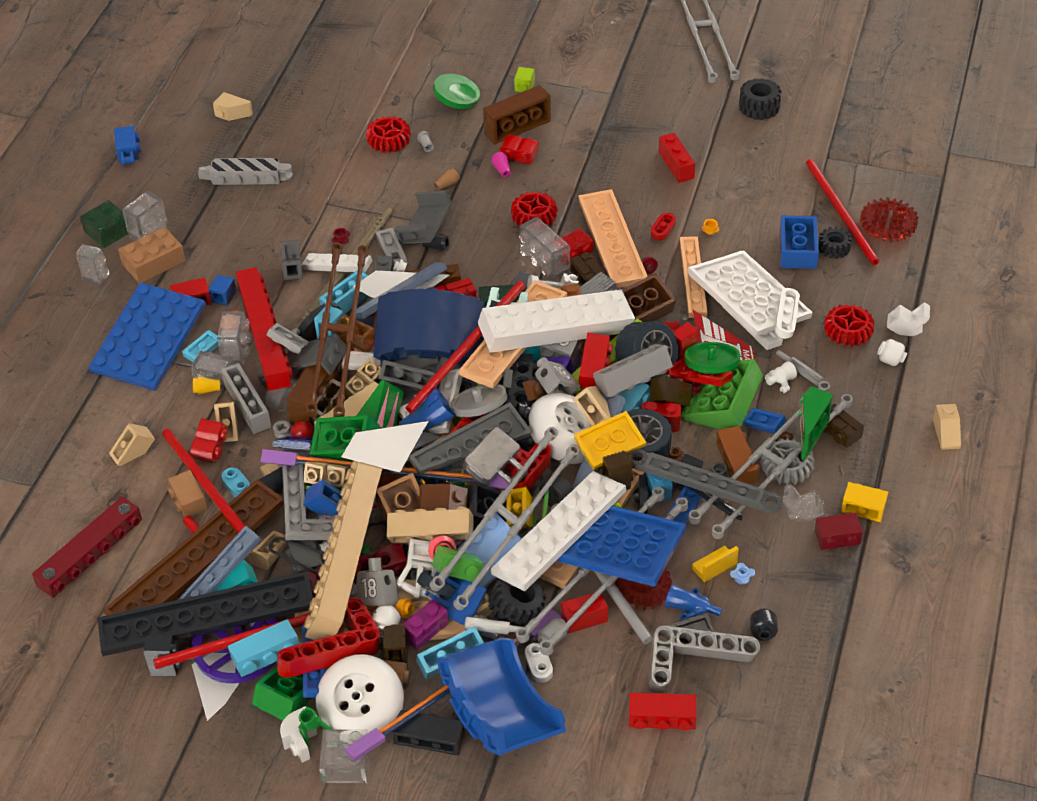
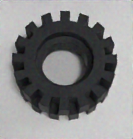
M828 227V230L826 228L823 229L819 236L818 249L820 253H824V256L829 255V258L835 256V259H838L839 256L841 258L844 255L847 256L851 248V234H848L847 230L843 231L844 228L839 230L837 229L838 227H834V229Z

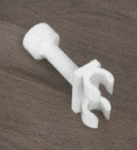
M565 273L560 283L539 280L538 276L530 275L527 288L534 280L561 290L563 285L578 284L579 281H576L578 278L576 275H567Z

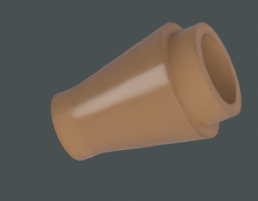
M454 168L447 169L434 182V185L438 191L457 184L460 176Z

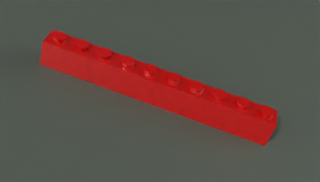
M257 267L235 271L268 391L290 387V378H293L288 356H286L285 347L267 336L268 330L276 324V318L263 275L258 273Z

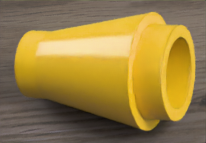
M200 376L193 378V393L200 395L220 391V380Z

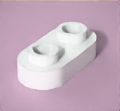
M540 643L529 644L525 649V660L531 676L536 682H548L553 676V667L549 656L541 654Z

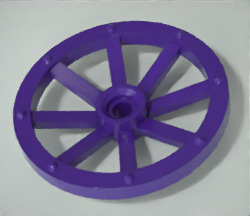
M273 618L255 622L250 630L262 627L265 622L270 625L278 621ZM241 626L234 627L235 635L242 633ZM222 630L213 632L220 639L229 637ZM206 634L194 636L192 647L202 645ZM228 648L214 652L227 654L210 666L204 661L202 656L194 658L200 671L207 677L218 682L230 684L253 680L263 675L275 664L274 662L241 677L236 667L235 673L218 671L219 668L232 660Z

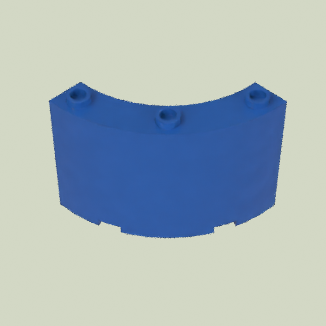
M499 638L437 658L443 685H448L452 695V698L449 700L457 716L475 740L480 739L483 742V747L488 751L502 755L566 732L565 717L562 710L547 703L537 693L527 678L519 660L514 639Z

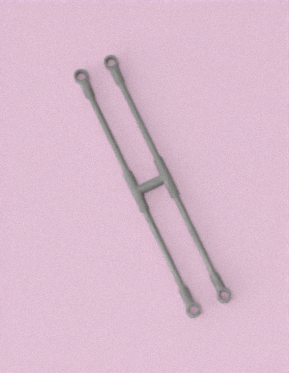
M681 0L687 15L688 24L692 34L695 36L706 65L708 82L716 83L718 74L710 66L698 35L697 27L712 26L728 62L730 79L738 80L740 72L736 70L720 34V28L708 1L703 0L709 20L694 21L685 0Z
M821 381L818 389L829 393L830 384L826 381ZM842 395L841 401L830 414L829 422L845 408L851 407L853 401L851 395ZM800 409L748 458V461L731 479L736 480L751 464H754L763 456L777 464V467L771 471V475L758 487L764 489L795 460L801 451V444L784 459L768 449L799 417ZM713 495L697 510H691L689 512V522L692 524L700 523L701 516L710 508V505L718 496ZM741 504L720 524L714 525L712 527V536L715 539H721L724 536V531L746 506Z
M549 427L545 431L544 437L538 444L537 449L505 491H502L485 513L483 520L448 566H445L440 574L431 580L430 587L432 590L439 591L442 589L454 565L485 524L497 512L513 524L507 533V537L473 583L468 585L462 595H459L454 600L453 604L456 609L463 610L468 605L469 598L475 592L478 583L510 540L514 539L532 514V510L564 467H567L570 461L580 453V448L576 444L568 447L559 467L528 509H525L519 518L503 506V503L509 497L510 491L542 449H545L549 442L558 436V430L555 427Z
M661 487L654 488L651 497L638 512L644 513L657 501H662L665 498L664 489ZM683 497L678 498L676 506L667 514L665 519L673 520L680 512L686 511L688 509V500ZM581 568L571 582L535 619L533 618L525 627L518 628L516 630L517 641L520 643L527 642L529 634L539 625V621L591 570ZM609 575L603 581V585L559 631H556L548 640H543L540 643L541 654H552L554 645L563 637L565 631L619 577Z

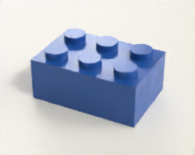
M781 215L779 229L780 268L817 269L819 254L817 216Z

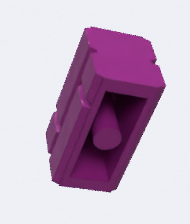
M433 599L402 624L405 626L407 642L416 650L422 647L440 632V629L442 630L448 625L447 610Z

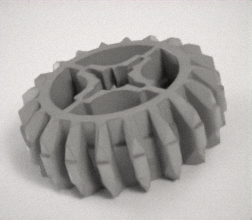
M788 437L786 440L779 438L768 450L784 459L801 442L798 443L796 438L793 441L789 440ZM800 451L795 460L777 478H774L772 482L777 480L779 485L783 482L787 486L789 483L794 485L797 482L803 483L805 479L809 478L814 469L813 451L810 452L806 460H802ZM761 456L762 472H765L766 477H769L771 471L777 467V464Z

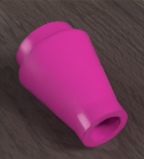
M503 152L495 153L492 156L493 166L502 177L510 176L511 171L507 155Z

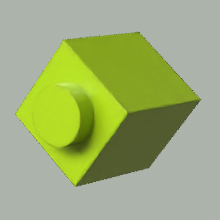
M518 68L514 78L515 92H524L533 88L535 69Z

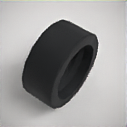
M553 473L541 481L539 491L542 490ZM558 475L549 487L548 506L550 508L554 504L560 503L574 490L571 484L561 475Z

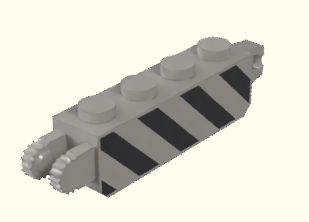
M277 158L214 159L211 165L199 167L198 171L199 179L211 180L212 185L280 184V181H289L294 178L291 172L292 165L280 163Z

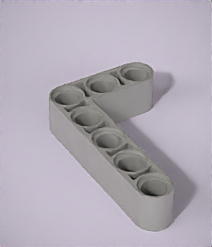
M660 626L656 629L652 639L649 686L655 692L666 690L671 680L673 653L751 662L760 650V643L754 637ZM663 635L668 639V641L663 642L658 638V636ZM685 638L689 644H683L679 639ZM701 641H707L710 647H704ZM722 644H729L732 650L725 649ZM744 647H750L753 653L745 651ZM663 656L666 662H660L656 657ZM660 676L665 682L659 683L655 680V677Z

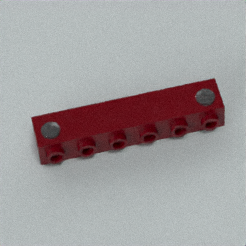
M123 496L120 497L32 573L36 586L52 598L62 592L89 566H92L98 558L108 552L114 544L123 539L130 530L139 525L142 521L139 507Z

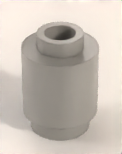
M561 618L552 619L537 632L538 642L541 643L543 640H548L566 622ZM569 628L565 631L563 637L559 641H561L567 635Z

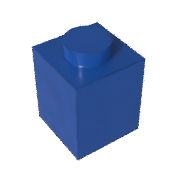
M221 275L216 276L209 288L211 302L228 306L236 293L234 278Z

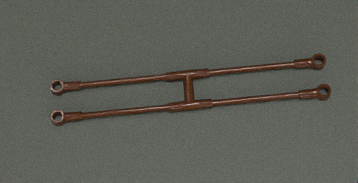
M336 242L332 244V269L325 312H323L320 328V344L309 403L305 407V413L309 417L317 415V387L324 343L327 339L328 331L347 333V346L340 393L337 397L336 407L333 409V417H345L344 393L351 345L355 335L356 311L362 270L369 251L365 245H361L357 249L358 272L348 325L329 323L336 267L339 263V257L343 252V245Z

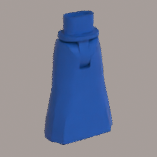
M435 388L415 412L401 420L398 426L428 421L423 430L424 432L454 418V414L447 399Z

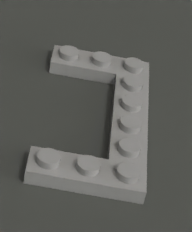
M282 447V451L294 452L299 456L321 458L310 455L311 447ZM296 464V467L282 465L285 540H328L330 532L334 530V527H332L334 519H306L305 506L303 505L305 499L303 467L305 465Z

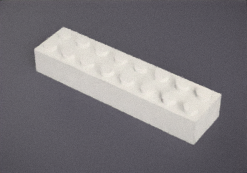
M613 290L482 308L478 325L491 353L586 339L587 333L615 335L619 334L625 326L633 323L635 317L622 290Z

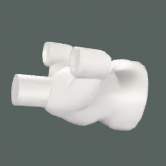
M787 361L775 370H771L764 376V379L768 385H772L775 382L781 383L780 391H783V394L790 391L788 380L795 379L797 371L795 366Z

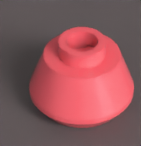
M448 536L434 537L429 543L428 554L433 560L438 545L456 550L455 542Z

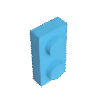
M208 330L182 351L183 356L198 364L223 343L222 338Z

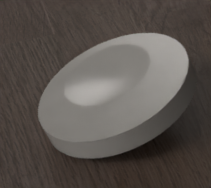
M497 384L493 389L484 385H478L456 395L451 401V408L454 415L459 417L479 416L491 412L504 404L507 400V393L505 387Z

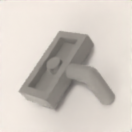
M276 323L267 332V336L272 338L274 342L284 345L293 353L300 354L307 348L309 343L299 336L300 330L298 328L290 331Z

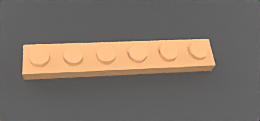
M680 237L688 318H694L693 310L707 317L705 290L687 274L688 267L701 264L698 237Z

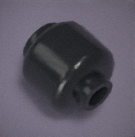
M765 608L755 611L750 618L751 634L763 641L774 638L778 633L777 615Z

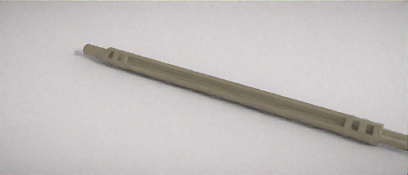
M388 207L382 216L376 219L349 255H357V249L361 245L370 246L376 238V232L383 229L386 225V220L393 213L392 208ZM336 271L333 288L342 282L349 272ZM329 282L299 319V324L296 328L313 310L320 306L319 298L328 292Z

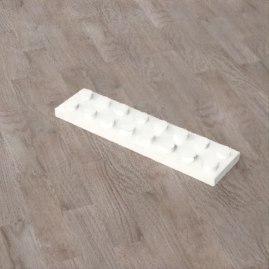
M591 472L491 568L492 575L526 591L626 492V486L597 472Z

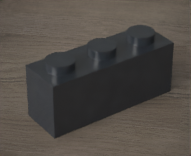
M400 710L399 714L397 715V718L407 711ZM419 713L392 731L394 744L459 756L465 729L463 723L456 718H443L434 714L426 715Z

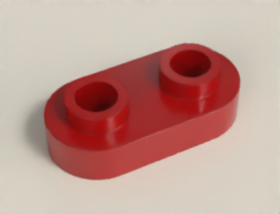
M662 213L651 227V237L659 241L666 239L676 225L675 215L672 213Z

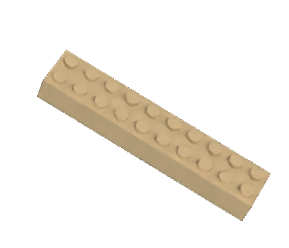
M353 460L351 469L348 468L344 480H347V482L343 485L340 493L343 497L342 500H339L336 508L338 516L335 515L332 522L334 530L330 532L327 543L330 545L324 552L323 559L325 563L321 565L318 576L321 578L315 585L313 593H316V596L312 599L309 606L311 614L307 616L304 627L307 628L305 635L307 638L317 640L336 635L343 623L382 471L380 467Z

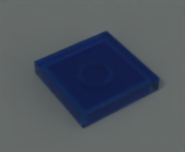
M285 436L274 439L273 448L311 450L313 438Z

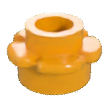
M707 219L704 221V226H702L703 232L713 235L719 231L716 220Z
M411 598L399 599L396 610L404 619L414 612L415 606Z

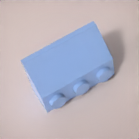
M496 513L485 524L465 552L476 555L484 563L483 569L507 537L511 527ZM518 535L510 540L478 585L486 588L497 578L492 575L491 568L521 540ZM464 543L461 544L456 550H460Z

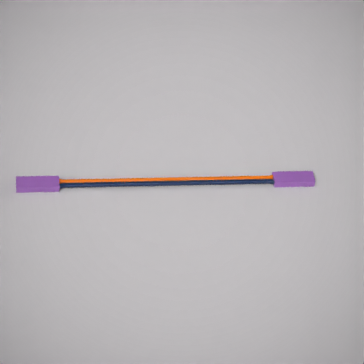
M262 449L261 463L295 467L296 464L305 465L306 462H319L347 466L351 469L352 464L350 461L304 457L294 452ZM403 467L400 473L384 468L381 473L405 476L413 473L414 477L469 483L477 481L476 479L473 480L470 474L433 470L419 475L415 468ZM497 475L488 486L506 489L509 483Z
M551 609L539 621V625L529 634V638L536 639L538 637L537 632L552 619L561 618V616ZM516 638L514 639L516 646L522 644ZM448 685L442 687L382 729L378 730L375 728L345 748V753L354 762L385 742V737L450 693Z

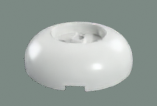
M564 393L547 394L540 397L530 407L528 417L530 424L528 427L532 431L531 436L536 444L540 443L545 431L549 427H555L558 430V436L548 444L551 448V457L558 461L564 458L566 450L570 445H577L574 440V434L592 427L574 402V396ZM581 450L577 457L570 461V464L582 463L584 455Z
M360 654L340 659L324 673L318 685L319 693L316 696V708L319 717L336 732L340 739L349 743L356 742L375 728L378 730L382 729L394 721L403 708L404 693L399 677L390 665L374 656ZM348 680H352L353 686L349 689L345 688V683ZM373 683L375 686L374 690L367 692V684ZM360 693V698L355 700L354 697ZM344 701L349 704L348 709L345 711L340 709ZM369 705L370 711L363 714L361 709Z

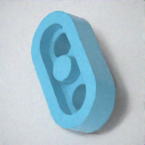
M228 468L221 475L224 486L234 498L250 485V482L237 468Z

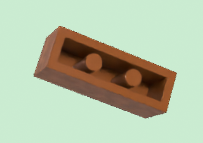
M740 426L717 430L716 445L724 464L727 466L730 478L753 454L752 448L748 447L747 436L745 433H742ZM758 462L751 464L736 480L746 484L757 482V475L760 473Z

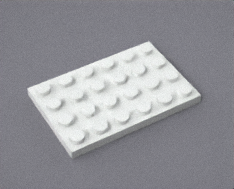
M745 251L688 267L687 274L755 337L775 330L779 299L785 287ZM800 300L796 323L810 319L813 313Z

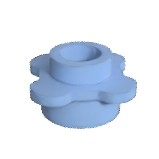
M738 563L737 568L730 572V576L738 584L749 583L751 577L755 575V570L749 569L744 563Z

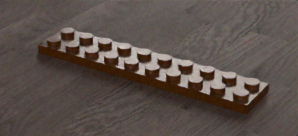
M257 479L228 504L244 525L254 531L284 505V498ZM219 511L103 609L105 615L173 601L197 580L238 534L224 514Z

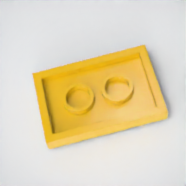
M627 411L574 434V440L592 470L603 465L604 456L607 457V455L622 452V450L628 454L646 445V441Z

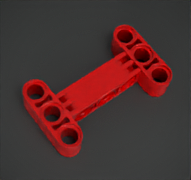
M485 414L463 417L449 434L485 416ZM539 443L535 444L529 452L519 449L514 459L524 466L537 449ZM549 445L542 449L527 469V474L513 489L526 487L529 491L551 463V448ZM509 463L503 469L511 473L510 478L519 471L512 463Z

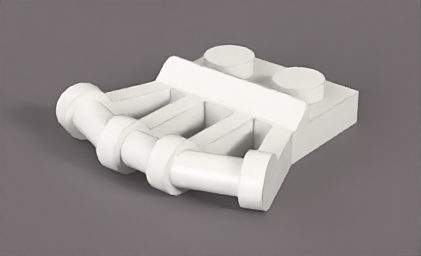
M410 539L407 564L396 583V587L398 590L401 588L414 595L415 598H419V596L427 597L424 595L425 591L431 594L433 592L426 588H421V585L417 583V579L423 572V569L431 570V576L435 577L434 574L437 572L431 565L433 560L428 554L430 542ZM411 568H417L415 586L404 581Z

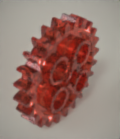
M887 197L886 200L880 198L879 202L873 199V203L868 202L867 206H864L861 211L860 223H862L861 227L865 228V232L870 231L869 236L876 235L875 239L882 237V241H885L887 238L890 242H892V239L899 242L900 237L906 240V236L911 237V234L915 233L919 216H917V211H913L914 207L908 208L909 203L902 204L903 200L896 202V198L890 201ZM892 210L893 212L890 219L889 228L886 229L889 213Z

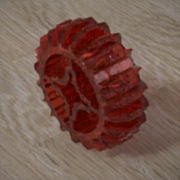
M665 568L656 584L660 586L653 592H651V589L656 588V586L628 581L623 578H618L615 581V585L629 605L634 604L636 610L639 606H642L645 611L647 606L654 609L655 604L661 606L662 600L666 601L672 586V580L670 578V571H666L667 568Z

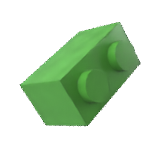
M438 545L431 565L440 573L445 566H448L459 550ZM464 552L452 568L449 576L473 582L481 572L484 563L476 555Z

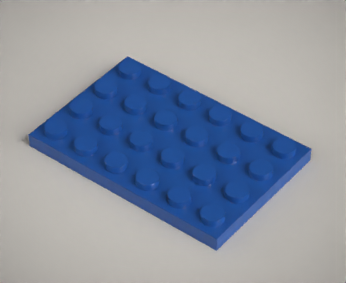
M140 282L89 365L90 372L156 391L206 306L205 300Z
M611 506L556 561L655 587L686 531V524Z

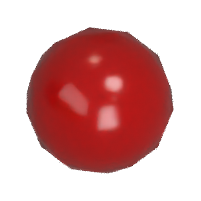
M298 421L291 428V438L299 445H306L313 440L315 429L307 421Z

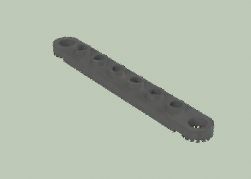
M635 449L628 453V457L631 456L632 459L634 457H641L643 459L639 462L633 461L634 469L766 513H777L781 509L782 500L776 493L773 494L772 492L765 491V489L652 452L648 453L642 449ZM774 501L776 502V504L773 506H769V504L767 505L766 502Z

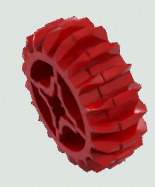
M396 116L376 118L375 121H371V125H368L366 130L368 145L372 149L375 148V151L380 150L381 153L384 151L388 153L390 151L395 153L396 150L401 151L402 147L405 148L411 139L409 124L402 120V118L397 119Z
M534 190L532 193L526 191L525 195L520 194V197H515L511 205L512 219L517 226H521V229L526 227L527 230L534 229L535 231L538 228L540 230L543 227L548 228L549 224H553V221L556 220L558 213L556 201L553 200L552 196H548L547 193L542 194L541 191L535 193Z
M847 303L845 306L839 304L838 307H833L832 310L828 311L824 319V331L831 341H836L837 345L841 343L844 347L846 345L851 347L853 345L860 346L861 343L866 344V341L872 337L875 322L872 314L868 313V309L862 310V306L855 307V304L849 306Z

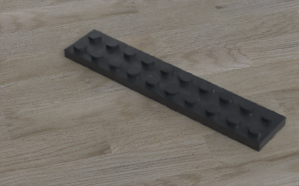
M308 571L98 617L102 656L143 648L146 636L171 635L173 641L308 611L313 599Z

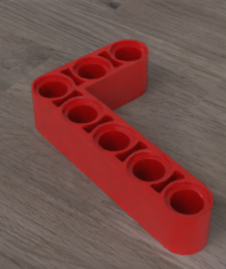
M359 598L348 599L344 615V622L349 630L348 632L281 649L278 652L277 659L278 674L282 677H293L330 667L340 659L351 655L363 654L372 656L376 654L379 650L380 632L363 601Z

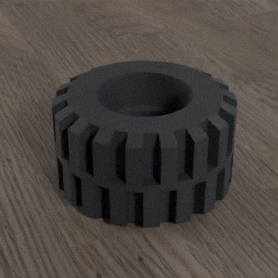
M755 78L743 83L740 88L739 109L742 111V114L747 115L749 118L760 120L774 117L780 109L782 92L780 86L776 85V82L764 78Z
M499 578L489 594V610H493L492 615L498 618L497 621L510 622L512 626L525 627L533 618L535 619L545 606L546 594L543 593V586H540V582L536 580L526 591H523Z

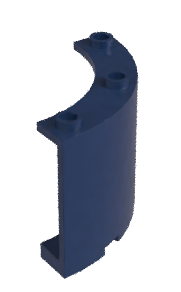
M434 287L387 292L385 295L378 297L373 357L382 362L383 360L390 362L408 359L410 355H418L419 358L436 359L437 356L448 360L478 326V320L482 308H485V303L474 296L437 290ZM483 335L457 363L458 365L463 366L483 342Z

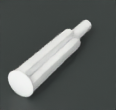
M466 617L464 624L467 630L475 626L477 631L507 635L509 632H516L518 628H521L520 626L510 625V622Z

